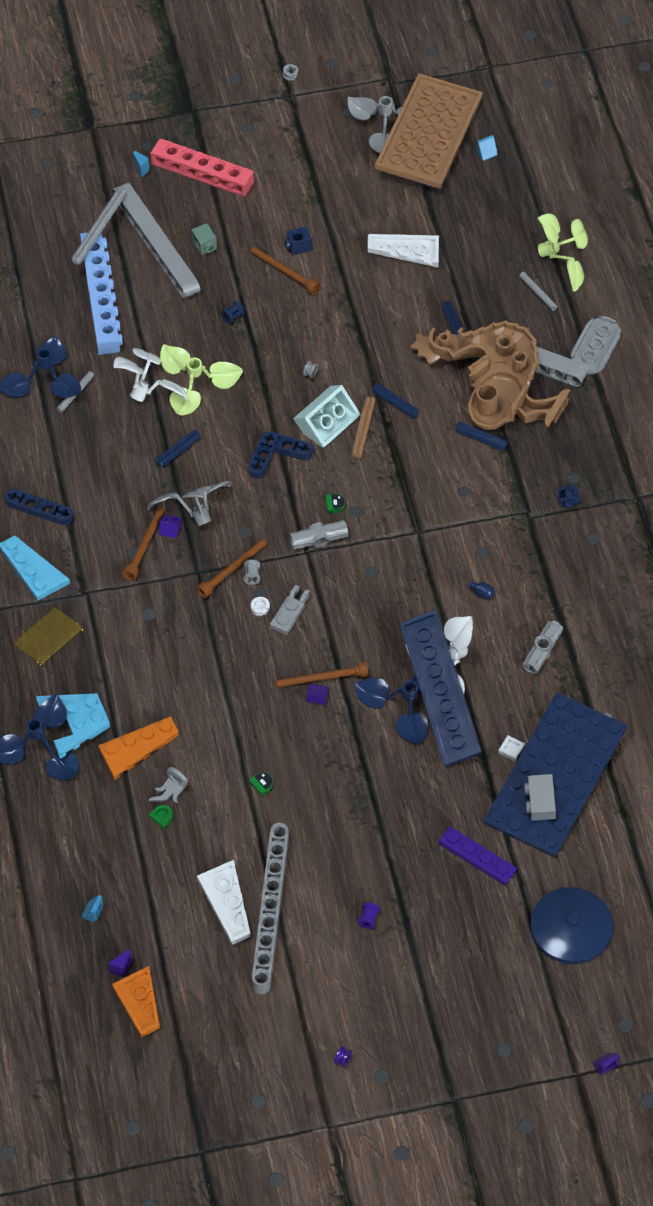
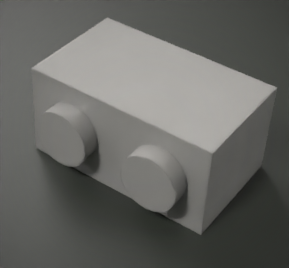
M552 774L528 776V783H524L525 795H529L530 802H526L527 814H531V821L555 819L556 809Z

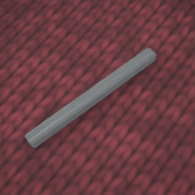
M117 188L72 256V263L81 264L125 197V189Z

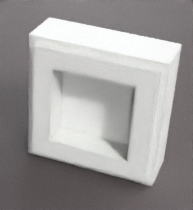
M508 735L499 748L498 754L516 762L525 748V743Z

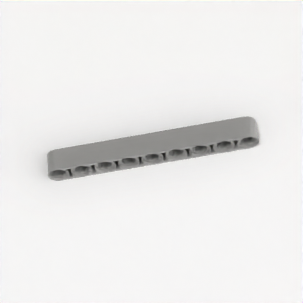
M130 183L113 188L112 194L119 187L126 190V195L119 204V207L182 298L200 292V285Z
M283 823L274 824L270 830L252 972V986L257 994L268 993L272 982L289 843L288 827ZM282 834V835H284V836H282V837H277L276 835ZM275 852H281V854H279V855H275V854H273V853H275ZM272 870H279V872H277V873H273V872H271V871H272ZM270 888H276L277 890L271 891V890H269V889H270ZM268 906H274L275 908H273V909H268V908H266V907H268ZM271 924L273 926L267 928L264 925ZM265 942L270 943L268 946H263L262 944ZM267 961L268 964L262 965L260 962ZM258 980H265L266 982H265V983H258L257 981H258Z

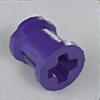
M365 902L362 905L363 911L357 923L362 928L373 929L375 927L374 921L376 915L380 912V908L374 903Z

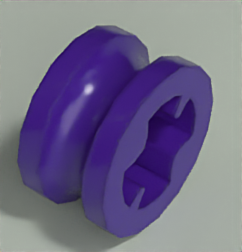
M341 1046L335 1056L334 1063H340L342 1067H345L352 1055V1050H346L344 1046Z

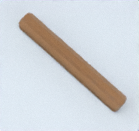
M368 396L365 398L352 450L353 458L360 459L362 457L375 404L373 397Z

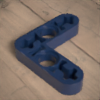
M265 432L261 436L249 462L248 473L255 479L263 477L274 452L299 460H309L313 454L312 445L278 433ZM272 439L273 441H270L269 447H267V441ZM285 443H289L292 445V447L289 449H285L282 447V445ZM261 452H265L268 454V456L265 458H261L258 456V454ZM258 463H259V464H260V469H257V471H254V469L257 468Z

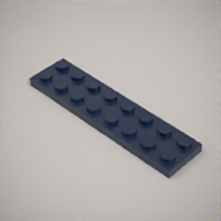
M437 610L401 622L402 633L444 766L448 767L483 754Z

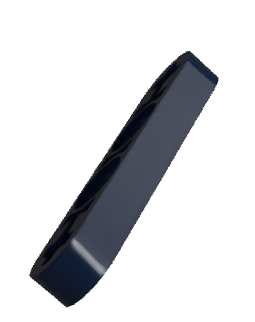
M11 489L5 493L6 505L10 508L60 525H69L73 521V512L67 506L16 489ZM30 501L36 503L33 507L26 506V503ZM46 507L53 509L50 513L42 511Z

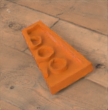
M170 716L98 745L113 779L116 780L120 777L121 773L132 769L134 764L140 760H145L154 750L162 748L178 737L179 731Z

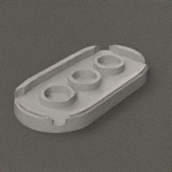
M600 316L597 319L593 318L587 322L571 352L572 360L587 366V374L598 373L606 366L621 336V329L618 323L606 316Z

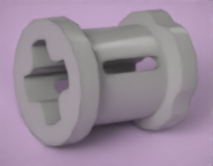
M247 560L244 562V582L248 585L258 584L261 581L259 576L260 562L257 560Z

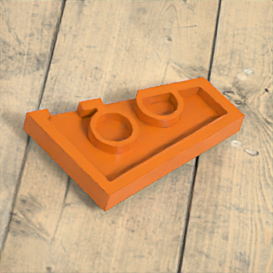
M149 966L112 984L113 990L141 1038L160 1029Z

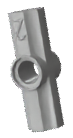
M344 520L326 525L317 522L310 525L308 529L289 533L291 546L294 550L312 545L319 548L326 546L329 541L348 537L347 525Z
M554 620L548 621L540 636L535 639L534 646L522 664V668L532 675L537 674L545 660L549 658L553 646L563 631V627L559 622Z

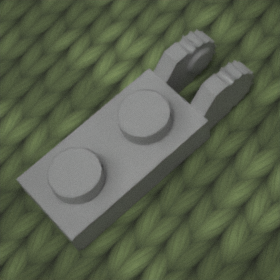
M295 585L270 623V628L288 635L305 608L310 591L305 590L300 601L296 600L295 598L299 593L300 587Z

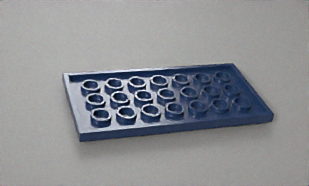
M556 692L486 815L484 824L556 858L623 737L627 725ZM552 774L556 817L550 820L531 821V814H527L526 802L530 801L529 795H525L524 783H528V776Z

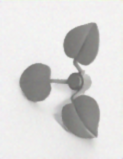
M388 96L381 97L377 104L370 98L348 97V109L354 118L368 120L371 114L375 115L378 110L381 116L384 117L383 134L375 133L369 139L371 149L380 154L389 134H386L387 117L393 111L397 119L402 107L396 110L392 98Z
M223 481L200 487L181 497L177 492L168 493L153 500L147 506V510L149 511L155 503L176 498L190 513V516L195 518L197 526L212 521L208 513L207 495L212 490L221 486L231 487L230 481ZM194 497L197 506L193 507V511L182 500L183 498ZM198 497L203 498L204 505H200Z

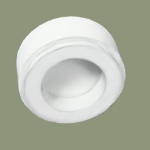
M264 597L254 598L251 602L252 613L256 616L267 615L270 611L268 599Z

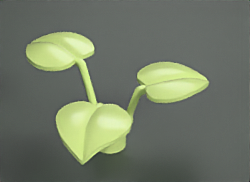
M544 214L537 219L541 222L548 241L538 245V252L541 257L550 256L551 259L568 260L567 269L572 291L575 292L584 280L581 264L579 261H575L573 257L555 254L559 252L560 245L574 240L579 249L585 248L588 243L587 233L583 223L579 219H575L571 223V232L574 237L557 242L560 232L558 219L553 214Z
M163 344L160 359L164 371L171 375H176L181 370H187L190 376L189 388H184L188 396L187 401L174 391L170 395V404L178 415L191 414L199 407L201 402L200 394L197 391L191 390L193 379L200 376L202 371L209 378H212L213 385L220 389L232 387L243 373L241 367L228 362L212 364L209 373L205 366H202L200 359H190L189 353L183 348Z

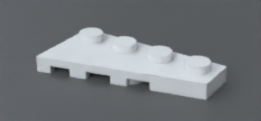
M368 234V252L438 267L439 236Z
M234 860L198 875L197 880L231 944L234 945L250 938V929Z

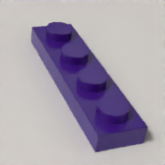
M451 826L439 839L440 846L504 886L507 885L517 872L515 866Z

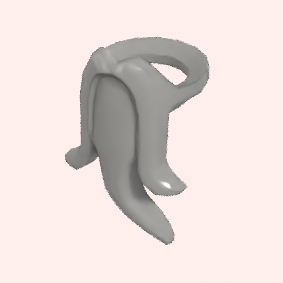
M169 767L167 769L168 780L162 787L155 788L158 793H163V795L152 797L149 801L164 802L173 796V802L178 804L177 797L186 787L188 779L179 770Z

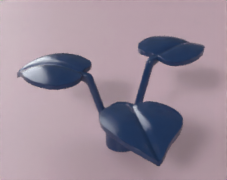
M54 336L38 348L36 352L37 361L34 362L29 378L26 380V377L21 373H11L0 382V392L10 397H22L30 392L28 383L32 381L38 366L42 370L50 368L55 380L51 383L50 390L52 394L59 398L77 396L81 393V385L77 378L71 374L63 373L59 378L56 376L53 364L63 362L67 357V352L58 337Z
M416 674L412 681H406L402 688L399 687L398 690L390 695H387L389 686L383 679L368 678L355 683L357 696L363 704L370 708H381L385 704V699H390L401 693V697L409 702V715H402L398 718L396 722L397 733L404 740L415 745L420 744L425 739L428 732L426 717L422 713L412 715L413 700L417 693L421 692Z
M58 694L45 700L36 709L34 719L27 722L26 727L28 731L25 732L24 742L15 734H8L0 738V763L11 765L20 762L25 756L22 748L27 746L28 739L31 737L34 740L41 739L53 757L46 764V771L50 777L57 780L74 778L78 774L79 763L75 754L68 751L66 756L59 758L58 754L55 755L44 736V728L47 726L57 728L66 720V708Z

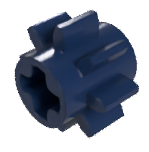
M565 484L564 487L560 488L557 493V499L561 501L559 505L572 508L573 505L578 504L580 500V493L577 492L578 487Z

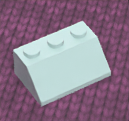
M335 385L327 388L293 419L304 435L324 448L361 414L342 385Z

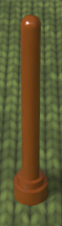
M256 247L251 248L252 254L304 285L306 291L310 294L315 295L320 290V282L315 279L308 280Z
M163 507L157 508L131 564H128L123 569L122 576L129 581L136 580L139 574L138 565L164 513Z
M265 539L260 540L209 582H201L196 586L197 593L203 599H206L212 594L213 587L267 545V541Z
M366 661L358 662L357 665L351 668L276 680L275 686L285 687L350 675L360 676V678L368 677Z

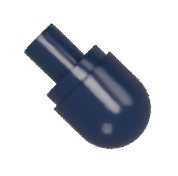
M471 581L468 587L475 590L477 596L486 600L491 599L495 594L493 586L485 582L478 584Z

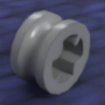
M293 64L284 66L283 77L286 80H295L298 77L297 66Z
M308 361L305 365L303 376H309L310 379H313L318 371V364H312V361Z

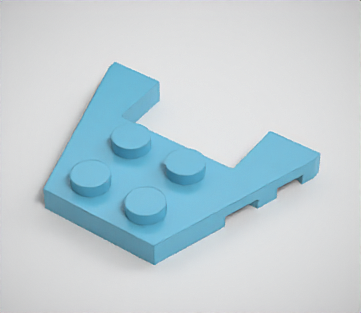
M98 694L59 695L66 708V721L72 733L70 736L54 740V746L59 758L66 756V753L71 749L79 748L80 744L85 740H91L110 728V722ZM53 695L37 696L36 702L38 707Z

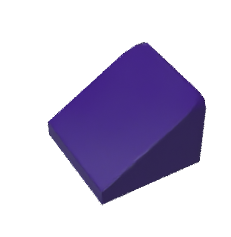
M164 515L160 521L159 535L176 538L183 519Z
M310 684L306 695V702L326 705L329 687Z
M126 950L108 964L110 973L121 977L126 975L132 962L130 950Z
M607 1053L593 1061V1065L601 1075L618 1066L620 1056L616 1053Z

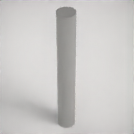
M525 272L519 275L552 311L558 308Z
M89 371L79 382L81 391L94 377L93 372ZM77 396L65 398L57 407V411L63 413Z

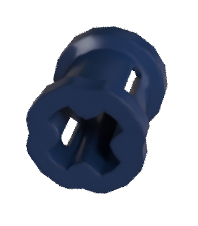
M238 301L233 302V305L229 308L221 310L223 319L229 324L236 317L245 314L243 306Z

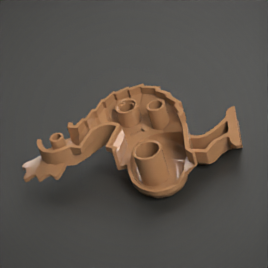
M507 320L499 323L494 322L486 328L481 327L474 332L470 330L465 333L461 327L457 331V335L451 334L449 330H446L444 333H440L439 336L436 335V329L433 327L429 337L416 334V341L410 346L411 350L418 351V358H426L429 365L435 363L440 358L447 361L472 357L480 358L468 367L470 373L469 386L475 388L468 403V412L471 421L483 430L498 429L505 423L514 421L516 414L524 423L545 420V426L549 428L552 422H557L570 400L567 398L570 393L569 389L562 390L559 395L546 399L534 400L528 396L527 391L531 380H534L535 369H538L539 366L537 358L538 349L536 347L537 340L529 332V328L518 326L517 323H509Z

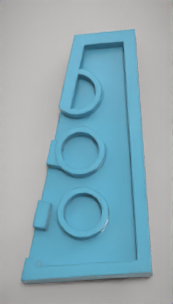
M16 536L0 543L1 552L37 601L70 584L69 578Z

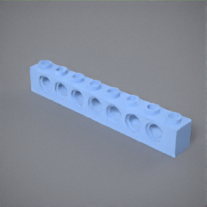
M102 232L84 258L99 355L119 353V345H123L122 334H118V331H121L120 322L115 319V317H118L117 306H113V303H116L115 292H111V289H114L113 279H109V276L112 275L111 266L106 263L109 262L108 251H104V248H107L106 238H102ZM80 233L81 243L88 233Z

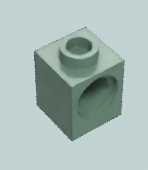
M207 223L191 229L192 242L201 255L217 249L216 236Z

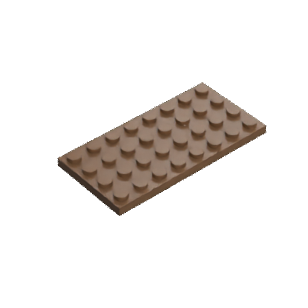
M418 73L375 163V169L441 189L482 99L483 92Z

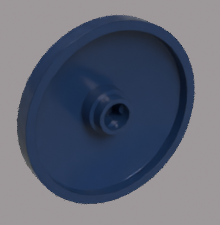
M565 887L549 892L538 901L532 913L530 927L533 940L542 953L557 962L573 965L592 961L605 951L612 937L613 919L607 905L597 895L581 888Z

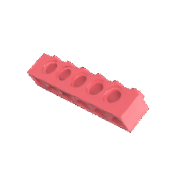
M160 138L151 151V163L153 165L243 197L247 195L254 183V171L172 143L171 141Z

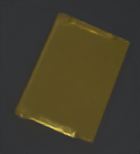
M54 607L16 640L14 645L41 666L80 632L82 627Z

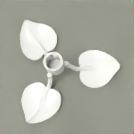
M133 348L135 355L147 360L144 370L126 358L117 357L115 359L114 368H124L136 373L135 383L130 394L135 400L143 402L146 394H151L157 385H161L178 393L187 401L188 396L184 388L169 380H158L150 388L148 387L149 383L144 381L150 363L153 362L158 365L161 363V359L156 355Z
M472 616L454 617L445 624L444 634L446 639L451 641L449 649L454 665L459 663L460 658L465 657L468 653L467 647L471 641L473 630ZM458 675L459 681H460V684H461V687H462V690H463V693H464V691H465L464 682H463V679Z

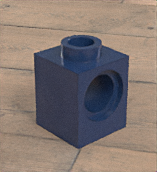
M307 226L287 231V239H284L286 249H290L292 256L312 251V238Z

